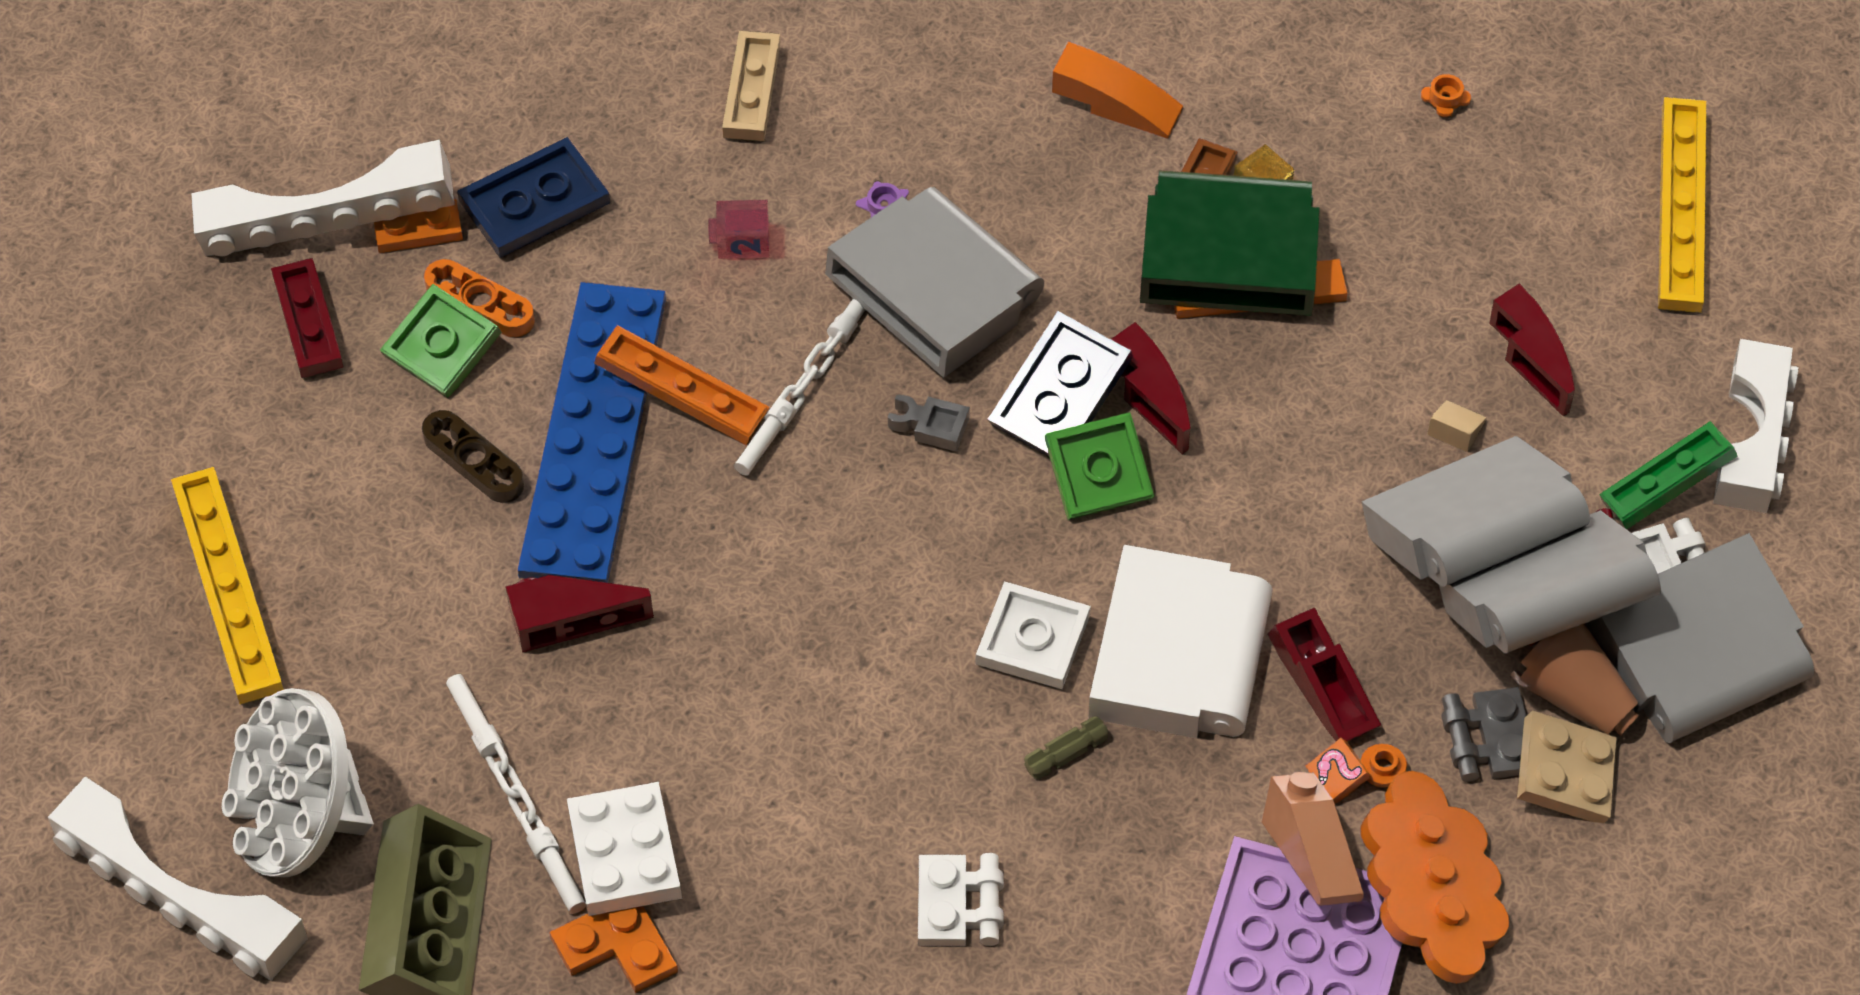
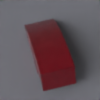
M1519 283L1493 300L1489 324L1508 341L1505 360L1564 417L1570 413L1575 392L1572 371L1564 346L1553 324L1540 305Z
M1134 322L1111 338L1114 342L1131 350L1134 356L1121 375L1125 379L1124 400L1183 455L1189 450L1191 427L1187 405L1179 382L1167 359L1155 342Z
M1315 607L1274 625L1267 633L1284 666L1325 729L1335 741L1343 738L1348 742L1381 726L1340 643L1337 645L1333 644Z

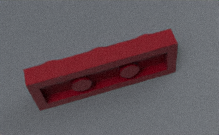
M313 258L271 268L301 378L344 368Z

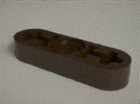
M439 410L432 412L424 419L422 433L426 446L491 500L507 503L517 499L522 494L524 480L520 466L459 416L451 411ZM439 427L441 430H446L450 427L451 437L456 441L454 446H452V440L445 434L440 433L435 436L434 429ZM470 450H479L485 454L481 462L473 465L464 463L461 457ZM492 466L494 473L501 479L505 480L511 476L512 484L500 483L496 486L495 476L490 471Z

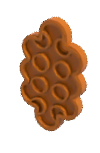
M1416 771L1402 772L1388 786L1385 793V803L1378 804L1372 808L1361 824L1363 842L1374 855L1367 867V877L1372 887L1385 898L1380 907V918L1390 935L1403 944L1420 947L1426 965L1439 978L1455 984L1465 983L1481 970L1485 962V949L1496 945L1506 934L1509 927V917L1506 909L1497 897L1494 896L1501 885V874L1494 862L1484 854L1488 845V838L1483 824L1477 817L1465 809L1448 806L1442 788L1434 779Z

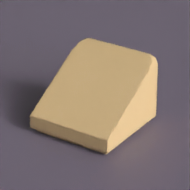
M1446 400L1431 417L1427 435L1468 452L1485 423L1486 417Z

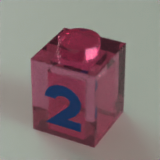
M768 199L716 201V218L708 219L709 244H717L718 259L769 257Z

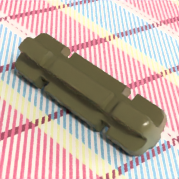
M1093 716L1081 723V729L1074 727L1044 744L1045 750L1038 748L1027 754L1024 758V765L1029 774L1034 779H1041L1052 772L1051 767L1055 766L1058 769L1087 752V746L1090 744L1092 747H1096L1106 741L1108 729L1098 716Z

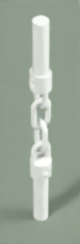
M852 299L844 312L838 315L834 322L830 324L827 329L828 340L818 343L804 362L805 372L795 385L787 386L765 415L766 421L734 464L735 469L740 474L749 475L779 431L785 430L803 404V392L812 379L822 377L835 358L834 348L839 342L846 344L851 334H853L858 326V320L866 310L857 300ZM820 351L821 355H828V358L818 370L816 365L810 367V364ZM789 393L791 398L798 397L794 406L785 400Z
M461 674L451 676L447 680L446 685L473 733L471 738L480 755L486 759L501 788L508 795L509 804L527 834L526 840L536 859H541L569 913L575 914L582 911L586 907V902L558 853L559 845L551 830L544 826L542 820L536 815V809L516 772L509 765L507 754L503 749L504 744L495 727L488 724L464 677ZM498 753L501 761L495 762L492 756ZM506 771L514 783L511 788L502 775ZM522 797L529 811L522 813L515 798ZM533 821L537 826V829L532 830V828L530 827V824Z

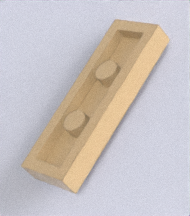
M739 31L722 126L723 138L765 141L781 45L780 34Z

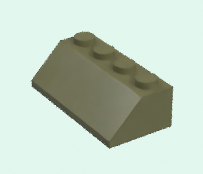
M416 804L383 821L359 991L368 995H471L492 838L421 804Z

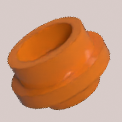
M1373 745L1367 748L1361 757V762L1372 776L1367 781L1374 786L1388 787L1395 777L1402 772H1406L1407 761L1404 754L1392 745ZM1380 759L1388 760L1392 765L1389 767H1381L1376 763V761Z

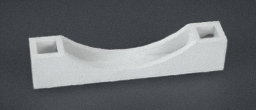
M440 140L399 148L382 164L364 176L341 187L316 194L269 196L250 192L233 184L191 193L194 234L205 256H226L238 251L268 247L275 243L298 238H310L317 234L340 229H351L363 224L393 220L400 216L424 211L429 212L455 205L450 164Z
M84 777L48 816L55 834L53 841L63 852L72 857L80 853L89 859V866L105 880H110L113 876L125 883V890L136 901L142 904H146L149 900L161 908L160 912L168 922L177 928H182L186 924L197 932L196 936L204 946L216 953L222 948L234 956L232 959L236 966L251 977H255L259 973L272 981L308 939L302 919L266 895L233 896L214 894L190 887L167 875L148 859L134 841L121 800L87 777Z

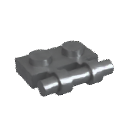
M1519 687L1476 692L1473 694L1472 699L1474 709L1470 710L1462 707L1459 694L1451 693L1445 695L1442 698L1444 712L1441 717L1444 730L1450 732L1453 748H1451L1450 754L1453 766L1459 768L1461 780L1463 782H1471L1478 779L1477 765L1488 764L1492 779L1519 776L1524 718L1526 717ZM1479 728L1483 745L1471 743L1468 729Z

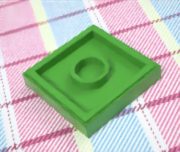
M432 284L382 346L380 352L448 398L460 386L502 332L497 325L438 286Z
M1131 412L1049 432L1044 435L1068 520L1154 498Z

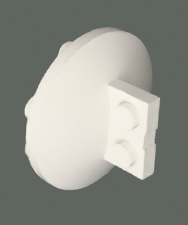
M294 688L281 690L265 697L247 724L240 725L236 731L234 739L236 749L230 768L228 790L222 799V811L227 817L255 818L257 829L239 827L233 837V849L236 854L242 855L245 862L258 873L275 877H291L305 871L320 857L329 844L334 832L365 835L374 824L365 796L362 794L359 786V777L351 752L347 749L346 737L341 721L332 705L318 693Z

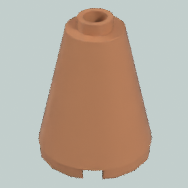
M1585 623L1542 639L1520 662L1527 670L1523 674L1519 670H1514L1510 675V678L1517 684L1602 733L1610 734L1615 730L1621 736L1639 717L1633 710L1639 702Z

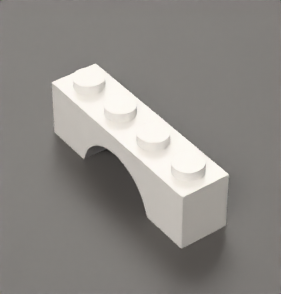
M1740 339L1733 364L1729 397L1744 405L1752 413L1758 424L1759 431L1745 441L1732 444L1738 457L1718 469L1713 504L1767 513L1771 498L1779 500L1784 473L1776 472L1777 462L1784 464L1789 437L1781 436L1782 427L1789 428L1793 411V402L1786 401L1787 392H1794L1798 374V367L1791 366L1793 348Z

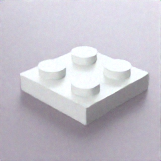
M1004 581L977 650L976 664L1063 689L1088 623L1091 606Z

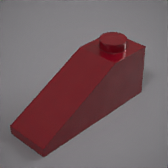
M553 575L540 578H525L516 584L505 587L510 613L522 653L654 618L649 588Z

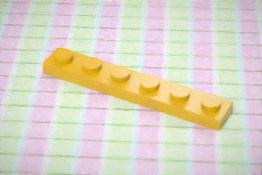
M1664 97L1662 105L1658 309L1701 313L1704 304L1706 101Z
M211 467L171 479L239 704L264 698L284 690L215 468Z

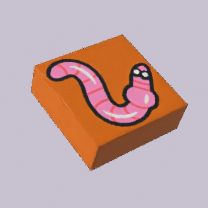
M1343 738L1337 740L1305 766L1310 773L1314 772L1332 797L1334 804L1340 802L1372 777Z

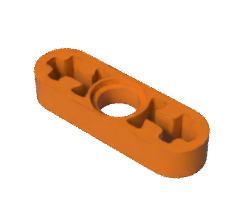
M437 260L426 268L424 273L426 290L432 284L438 286L497 325L502 332L501 334L508 337H521L532 330L535 319L533 306L528 299L452 260ZM448 276L452 277L453 284L448 281H443L440 285L437 284V278L446 279ZM456 287L460 288L459 294H457ZM476 293H486L491 296L490 301L481 306H475L468 302V299ZM500 302L502 304V309L498 308ZM518 312H522V319L514 317L511 321L507 320L506 313L514 316Z

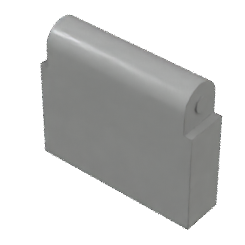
M935 187L925 189L909 201L903 196L831 244L827 251L825 275L853 299L857 300L864 309L943 378L1018 324L1020 312L1037 300L1044 288V279Z
M1518 436L1509 438L1361 501L1368 534L1372 542L1420 580L1429 576L1442 587L1586 526L1590 521L1586 500L1581 491L1572 484L1571 474Z
M1601 510L1590 514V521L1586 526L1445 587L1439 585L1446 613L1484 647L1487 648L1495 645L1504 653L1650 599L1661 592L1657 571L1647 555L1644 542Z
M1750 533L1658 573L1661 585L1659 595L1585 623L1639 702L1634 711L1638 712L1644 709L1649 720L1667 743L1674 742L1809 680L1814 675L1812 658L1798 634L1804 626Z

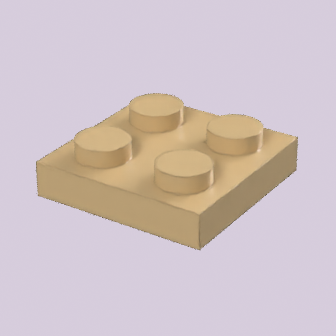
M1532 710L1524 718L1517 799L1587 821L1605 823L1611 816L1616 737Z

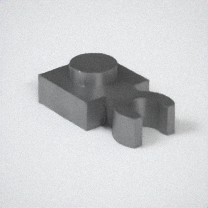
M896 395L895 409L904 411L906 414L896 415L889 413L888 427L897 432L914 429L915 441L957 452L970 418V407L929 396L925 405L921 406L917 405L910 396Z

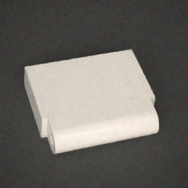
M1124 545L1091 688L1088 719L1098 716L1104 722L1197 738L1198 731L1230 737L1243 734L1273 591L1272 586L1260 577L1230 571V563Z

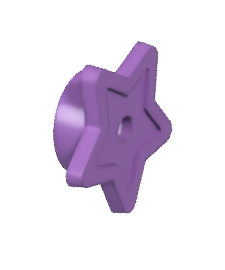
M876 181L868 191L867 197L856 201V206L869 211L872 217L887 207L880 205L882 201L888 202L889 206L902 196L906 198L909 191L907 189L899 190L892 184Z

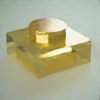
M1264 144L1235 165L1234 176L1293 180L1294 168Z

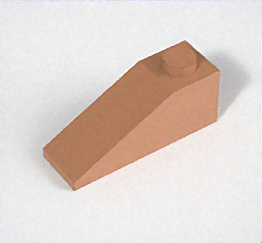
M1295 772L1291 775L1271 776L1262 824L1319 906L1362 901L1364 893L1334 801L1314 772Z

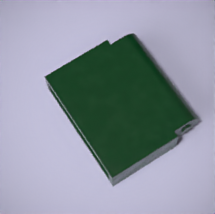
M1159 170L1155 195H1148L1140 303L1312 316L1316 286L1320 207H1313L1312 181Z

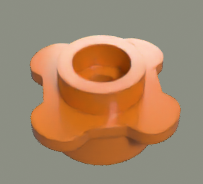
M1443 74L1433 79L1431 87H1424L1422 89L1421 99L1424 102L1431 103L1436 108V113L1439 116L1449 117L1453 114V110L1459 106H1467L1470 103L1471 94L1464 90L1463 82L1458 77Z

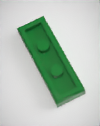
M1709 421L1599 495L1606 507L1612 510V514L1625 529H1629L1738 456L1733 445Z

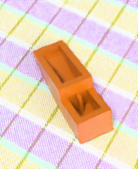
M1069 41L1053 70L1052 93L1091 105V114L1167 139L1183 109L1181 103L1144 76L1113 59Z

